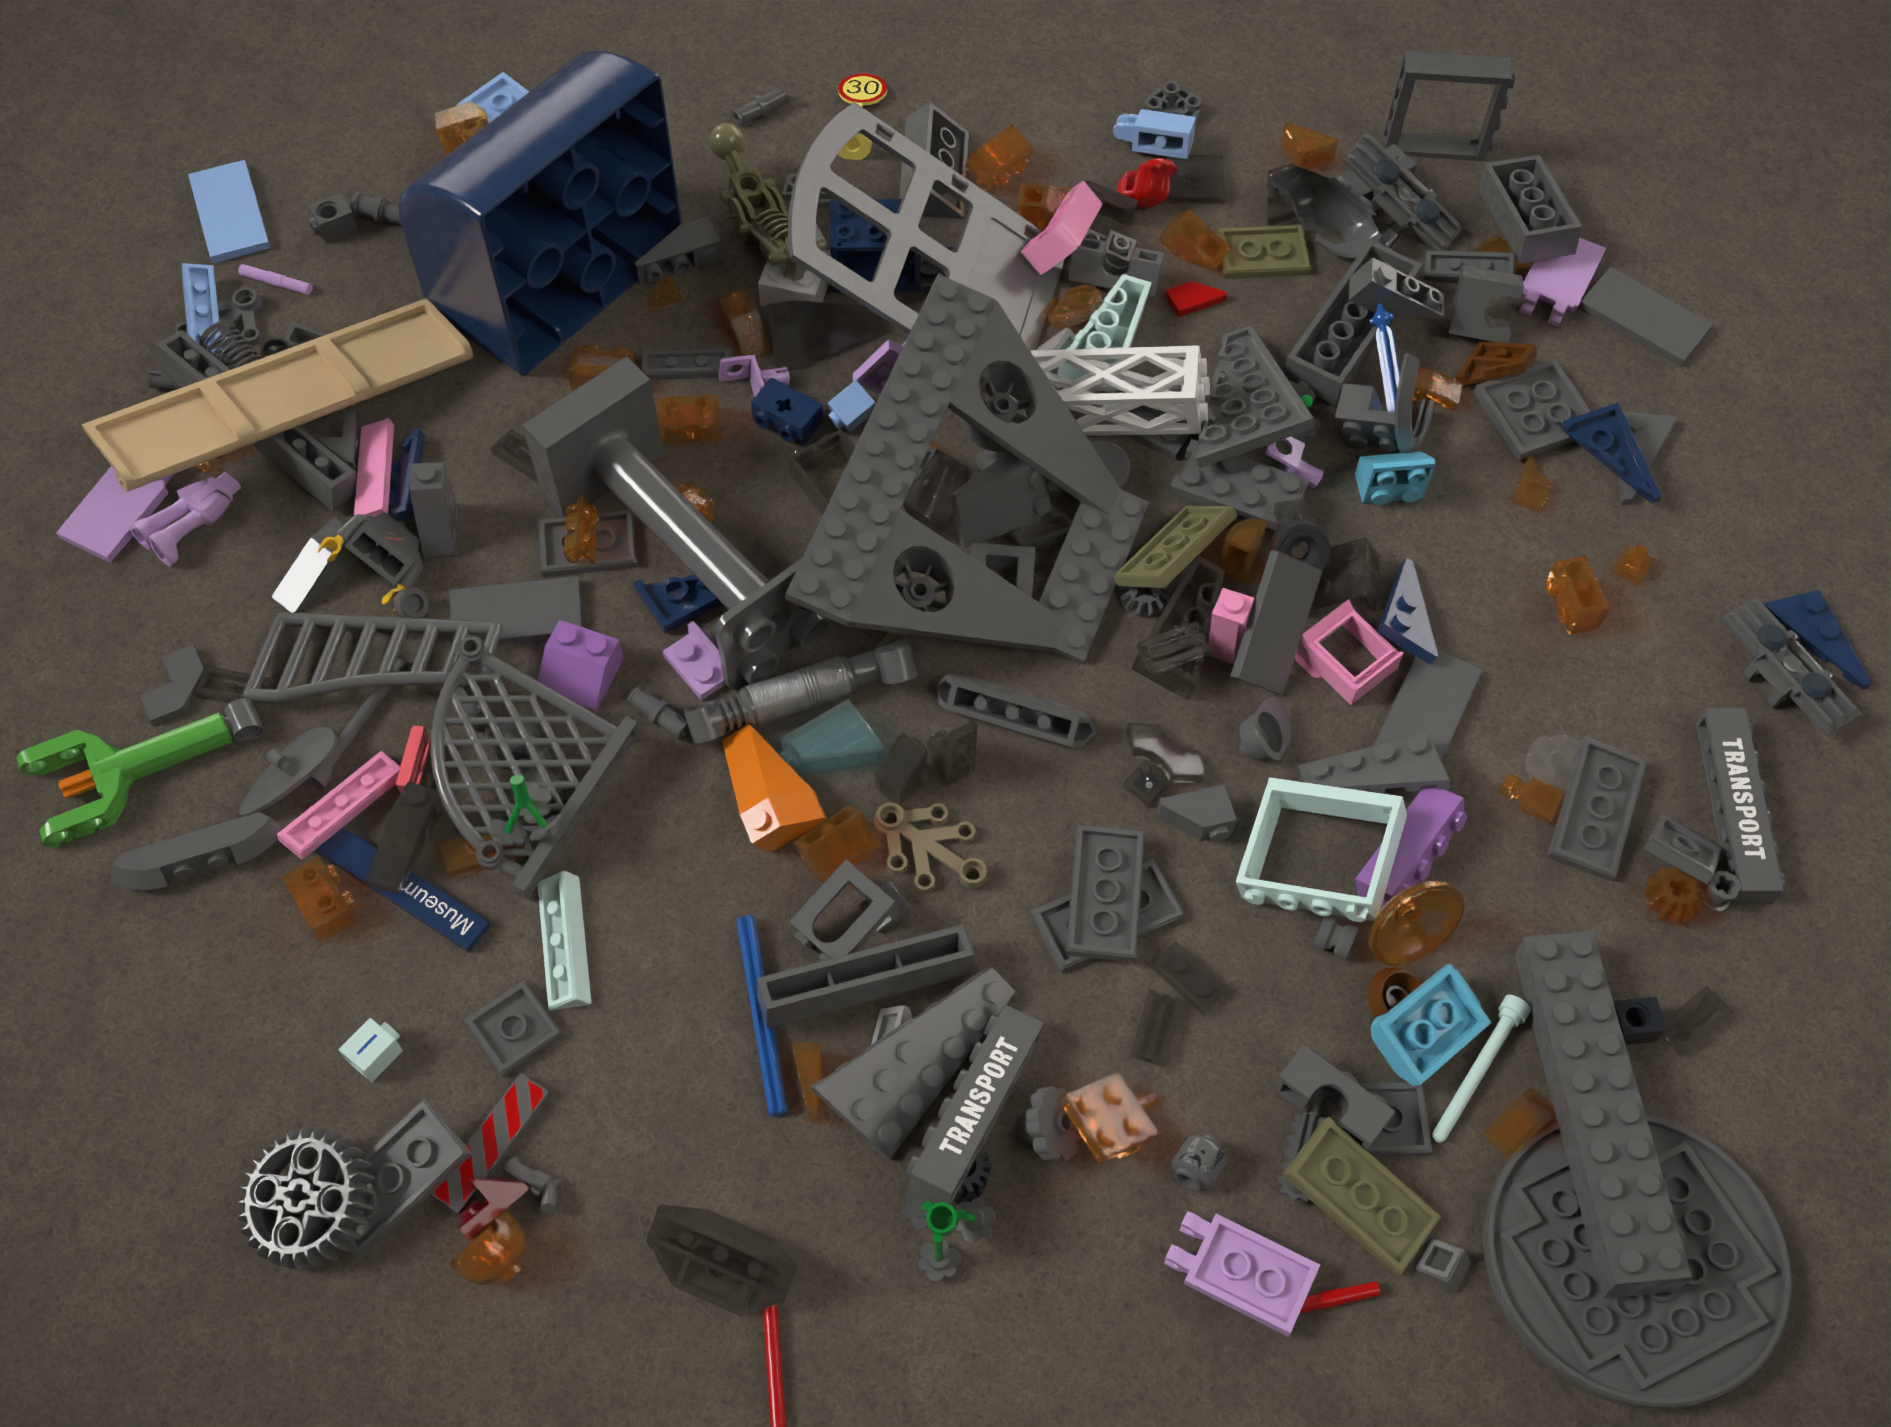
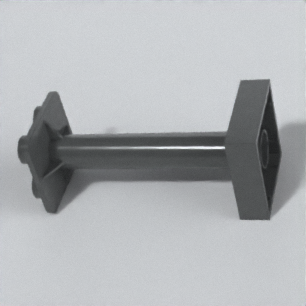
M627 356L522 425L542 498L560 517L574 516L609 491H612L729 610L718 620L715 631L724 683L730 689H737L746 681L752 685L765 679L768 680L778 669L780 664L779 657L796 644H799L804 649L810 648L826 635L831 623L827 617L784 599L802 558L769 581L652 464L653 461L664 453L651 381Z

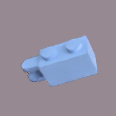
M1141 109L1139 115H1127V113L1120 115L1113 128V134L1117 139L1132 142V151L1187 159L1194 143L1196 117Z

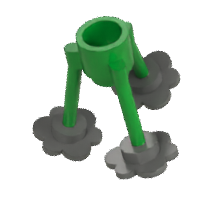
M907 1192L905 1194L907 1205L903 1207L904 1216L911 1218V1224L914 1228L924 1229L928 1225L932 1233H934V1244L926 1243L921 1247L920 1255L922 1258L918 1261L919 1270L926 1272L927 1279L933 1283L940 1282L944 1276L946 1278L954 1277L956 1274L955 1266L960 1263L961 1255L958 1250L949 1248V1244L943 1241V1238L950 1236L956 1229L962 1231L963 1238L968 1242H976L980 1236H989L992 1230L990 1224L996 1218L995 1210L990 1206H985L984 1201L980 1198L973 1199L971 1203L968 1201L960 1202L955 1211L948 1203L939 1202L933 1205L930 1201H924Z

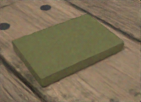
M1303 225L1217 229L1216 235L1224 279L1310 275L1311 273Z

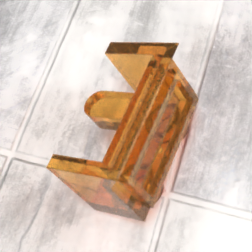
M587 344L584 347L575 346L570 368L567 369L571 390L578 389L580 377L593 379L626 356L637 366L635 352H630L624 347L607 350L600 349L594 344Z

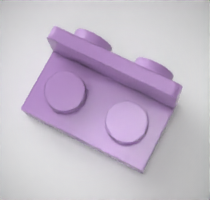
M888 339L853 373V381L857 380L862 387L881 394L905 342L900 345Z
M692 621L687 625L689 634L663 650V656L702 701L726 684L723 679L719 650L715 647L711 634L705 628L700 629Z

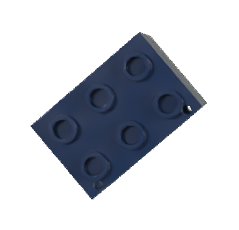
M830 199L831 257L867 281L872 282L887 241L886 233L835 199ZM874 199L895 214H897L902 199ZM909 250L894 291H921V256L912 250ZM833 287V292H841L837 288Z

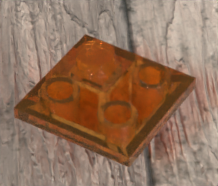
M1023 181L1020 184L1017 214L1044 231L1065 196L1074 187Z

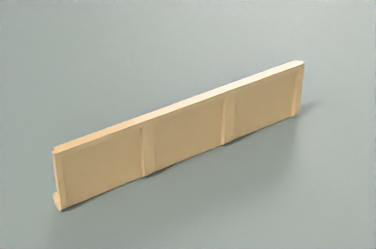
M426 298L82 424V427L114 468L118 483L125 492H129L473 358V351L467 339Z

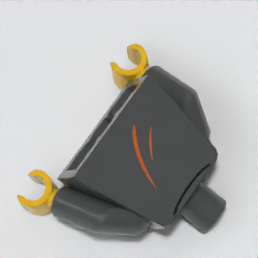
M385 512L375 517L373 515H354L335 532L336 537L324 538L317 551L319 553L323 548L331 549L333 552L327 559V562H332L336 559L341 550V545L344 543L348 550L393 585L396 584L397 588L392 589L382 598L383 605L391 597L395 599L400 590L412 588L423 571V563L418 552L420 540L408 530L403 522L396 521Z

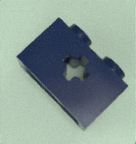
M771 378L751 401L752 418L755 423L763 429L769 428L779 433L781 438L789 443L794 441L803 446L823 423L821 403L774 378Z

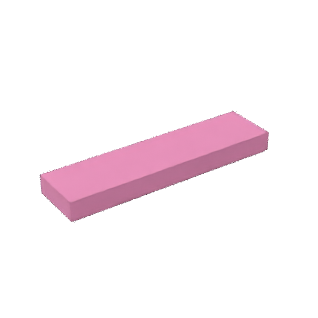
M389 418L361 427L354 515H373L375 517L382 512L388 514L394 424Z
M380 751L277 834L278 840L303 860L396 784L400 765Z

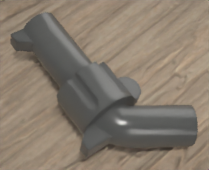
M517 1156L511 1158L507 1162L504 1171L526 1183L533 1196L542 1197L541 1211L543 1213L552 1214L555 1212L557 1187H559L562 1180L553 1179V1177L540 1169L536 1171L520 1163Z

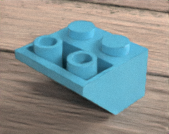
M1423 452L1361 456L1355 476L1362 504L1373 503L1374 505H1383L1390 501L1402 500L1411 503L1423 499L1436 465L1435 459Z

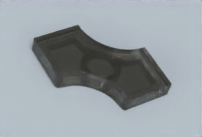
M1128 723L1126 734L1133 757L1143 758L1156 764L1163 770L1169 782H1203L1205 773L1198 750L1188 749L1173 742L1163 732L1160 724Z

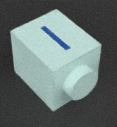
M371 1018L338 1049L345 1060L371 1083L403 1051L396 1041L400 1035L386 1022L380 1026Z

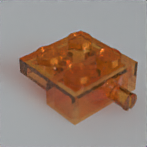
M1119 1072L1069 1092L1059 1101L1099 1164L1115 1156H1118L1120 1159L1141 1150L1158 1134V1131L1145 1113V1110L1157 1106V1097L1152 1098L1155 1095L1153 1092H1148L1138 1098L1135 1097Z

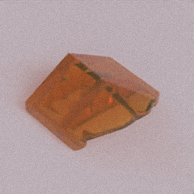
M471 101L435 113L436 132L446 156L489 123L486 110Z

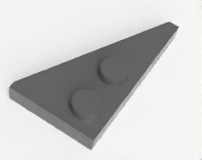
M1623 412L1648 468H1650L1673 427L1676 416ZM1619 477L1621 505H1628L1636 491Z

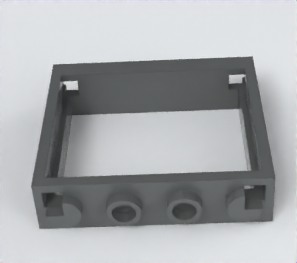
M1405 51L1383 132V147L1386 149L1395 144L1407 156L1485 161L1487 152L1492 151L1494 146V131H1498L1500 128L1501 110H1506L1508 89H1512L1515 83V73H1511L1510 58ZM1429 80L1495 85L1479 137L1402 133L1415 81Z

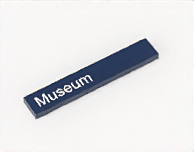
M344 827L314 850V852L467 953H470L491 927L489 921Z

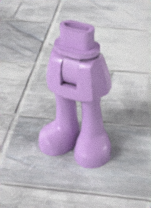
M226 472L216 479L210 477L206 481L202 480L190 484L177 491L180 499L173 505L150 517L139 519L129 527L130 531L139 544L147 550L152 548L156 556L167 566L171 567L179 559L176 545L182 537L203 524L210 526L229 507L230 502L233 501L232 495L241 489V485ZM188 513L186 516H184V517L181 518L180 520H178V521H176L175 523L171 524L173 521H175L176 519H178V518L181 517L182 515Z

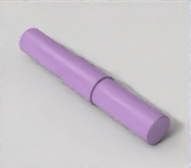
M241 264L238 269L240 276L306 295H310L313 290V286L310 283L271 271H265L245 264Z

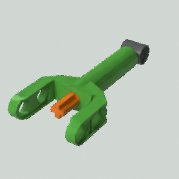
M248 698L234 700L224 708L226 717L218 712L124 749L108 745L97 736L75 730L21 751L16 759L20 772L26 775H45L87 759L90 769L60 780L58 783L59 788L65 799L95 788L101 796V799L48 819L39 830L43 845L55 848L61 846L63 841L69 843L92 834L96 828L102 830L114 825L126 806L129 788L133 781L230 744L233 742V737L235 741L241 743L259 738L263 734L264 728L254 701Z

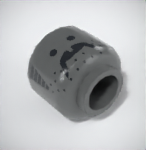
M1207 1134L1203 1136L1190 1135L1185 1138L1171 1163L1176 1181L1186 1189L1196 1192L1207 1190L1214 1186L1227 1161L1224 1152L1221 1150V1143L1216 1138Z

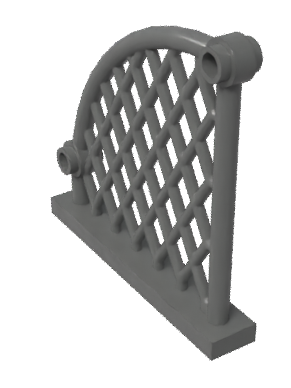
M469 636L461 640L458 645L460 657L444 683L435 708L431 730L433 775L438 793L448 815L460 833L476 850V858L479 865L488 871L501 869L513 876L515 880L512 883L515 894L528 900L638 736V723L625 716L618 727L486 652L484 642L480 638ZM482 664L494 671L495 674L471 675L467 670L470 666ZM503 676L532 694L508 695L500 678ZM462 678L468 681L475 696H457L456 690ZM477 682H494L501 696H483ZM537 698L545 700L568 715L545 716ZM451 702L459 718H447ZM461 703H479L485 717H467ZM487 703H505L511 717H493ZM513 703H530L537 717H519ZM574 718L605 736L582 738L573 721ZM497 724H515L521 738L504 739ZM523 724H541L548 738H530ZM549 724H567L574 738H556ZM446 725H463L470 739H452ZM472 725H489L496 739H478ZM552 745L559 760H541L534 746ZM560 745H578L584 759H567ZM586 745H605V747L594 761ZM474 746L481 761H463L456 747ZM482 746H500L506 760L489 761ZM508 746H526L532 760H515ZM445 747H448L454 761L445 760ZM536 767L543 782L525 781L526 786L528 787L530 784L535 783L540 789L546 788L552 793L554 804H548L551 809L550 811H560L564 815L563 820L558 825L560 830L554 837L545 841L541 840L535 850L532 849L527 837L522 844L524 849H506L493 836H491L493 840L486 841L481 835H489L488 830L492 819L488 812H506L508 818H510L515 804H510L504 790H512L510 782H499L493 768H511L514 775H522L519 768ZM545 767H563L569 781L552 782ZM571 767L591 768L579 783ZM467 768H484L491 782L473 783ZM447 769H459L465 783H450ZM556 789H576L565 805H563ZM469 790L476 805H459L453 791ZM477 790H495L502 804L484 805ZM479 812L486 827H474L464 813ZM518 818L515 823L517 827L524 829L527 834H532L533 829L536 827L521 826ZM496 853L494 857L486 858L488 854ZM529 856L530 858L522 866L508 857Z

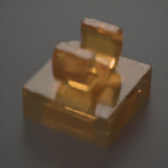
M1627 544L1610 572L1639 587L1656 559L1647 555L1649 549L1637 544L1636 548Z

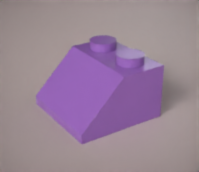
M559 620L545 645L538 681L580 706L597 711L624 659L619 639Z

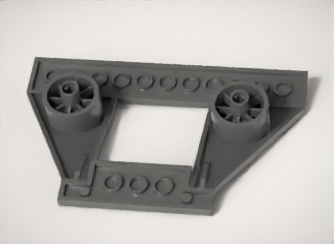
M938 274L788 587L784 599L847 627L895 632L915 639L934 637L1052 652L1082 665L1116 583L1113 576L1124 566L1149 502L1120 489L999 302L990 296ZM987 392L990 398L987 400L981 397L980 394ZM947 408L960 417L963 430L973 443L984 450L996 453L1011 452L1081 502L1039 602L901 510ZM1024 408L1027 417L1018 414L1017 410ZM912 572L925 574L924 578L914 577ZM904 573L907 582L903 584L894 580V578ZM928 576L937 581L939 584L933 586L932 583L929 580H927ZM944 591L947 603L935 598V593ZM932 606L939 609V611L929 612L927 607Z

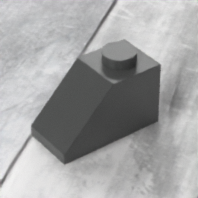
M1224 784L1160 798L1156 811L1158 819L1199 841L1210 839L1212 842H1218L1228 838L1230 834H1233L1237 821Z

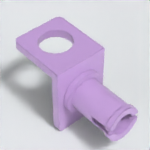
M755 355L723 358L720 361L719 380L723 382L749 378L754 396L761 391L771 378L787 386L790 384L789 371H787L788 368L786 366L761 370L758 367ZM739 364L743 366L738 372H727V369L732 365Z
M1293 437L1281 440L1287 443L1290 448L1288 455L1278 451L1276 442L1267 446L1265 453L1281 462L1279 470L1308 479V485L1312 488L1319 484L1323 476V470L1301 460L1305 446L1303 442Z

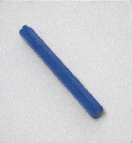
M741 916L736 920L767 1108L771 1117H777L787 1114L788 1108L774 1027L766 1028L757 999V978L765 976L754 916Z

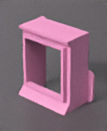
M1348 599L1302 634L1294 659L1313 678L1322 677L1352 705L1397 670L1404 653L1402 651L1399 653L1353 609ZM1342 625L1377 659L1356 677L1320 644L1321 641Z

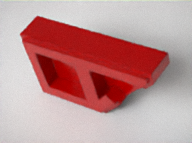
M1190 281L1167 289L1165 298L1177 317H1181L1226 301L1227 293L1214 287Z

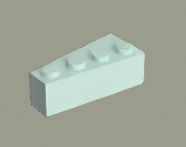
M1123 274L1105 297L1100 308L1095 310L1083 330L1079 331L1074 342L1066 349L1131 348L1147 302L1151 282ZM1101 359L1097 361L1112 364L1121 359ZM1064 363L1059 366L1057 375L1074 380L1088 373L1068 363ZM1104 391L1107 393H1115V391Z

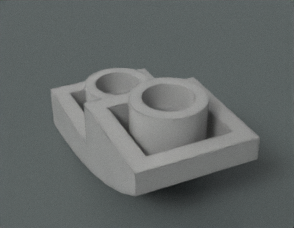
M1091 229L1085 235L1087 238L1107 241L1106 257L1113 265L1129 264L1137 242L1136 240L1111 229L1107 236Z

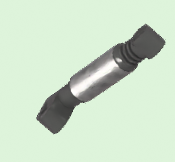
M899 640L848 658L843 655L803 667V669L799 668V670L796 669L771 679L768 678V680L765 679L764 681L753 683L741 688L739 693L734 695L735 699L729 696L727 697V702L724 699H720L719 704L716 701L700 703L685 709L684 714L693 742L702 743L724 735L726 728L729 731L734 730L733 725L736 728L742 727V722L745 726L747 724H751L753 727L761 726V724L764 725V723L767 724V722L770 723V721L773 722L774 720L791 716L809 708L812 709L813 707L815 708L816 706L856 693L859 687L867 686L871 683L882 681L886 684H896L913 679L919 674L910 643Z

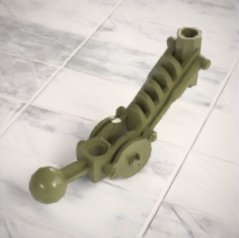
M732 123L717 125L710 133L709 144L716 157L726 160L731 171L728 190L720 192V200L728 204V220L732 226L731 229L734 230L741 244L748 242L754 244L759 240L761 247L769 254V263L771 265L781 263L780 269L783 277H788L793 282L803 279L807 269L789 258V212L779 191L775 187V181L772 178L762 180L757 167L747 168L741 154L745 147V137L738 126ZM743 189H750L753 192H745ZM823 239L816 240L817 248L821 251L826 250V242Z

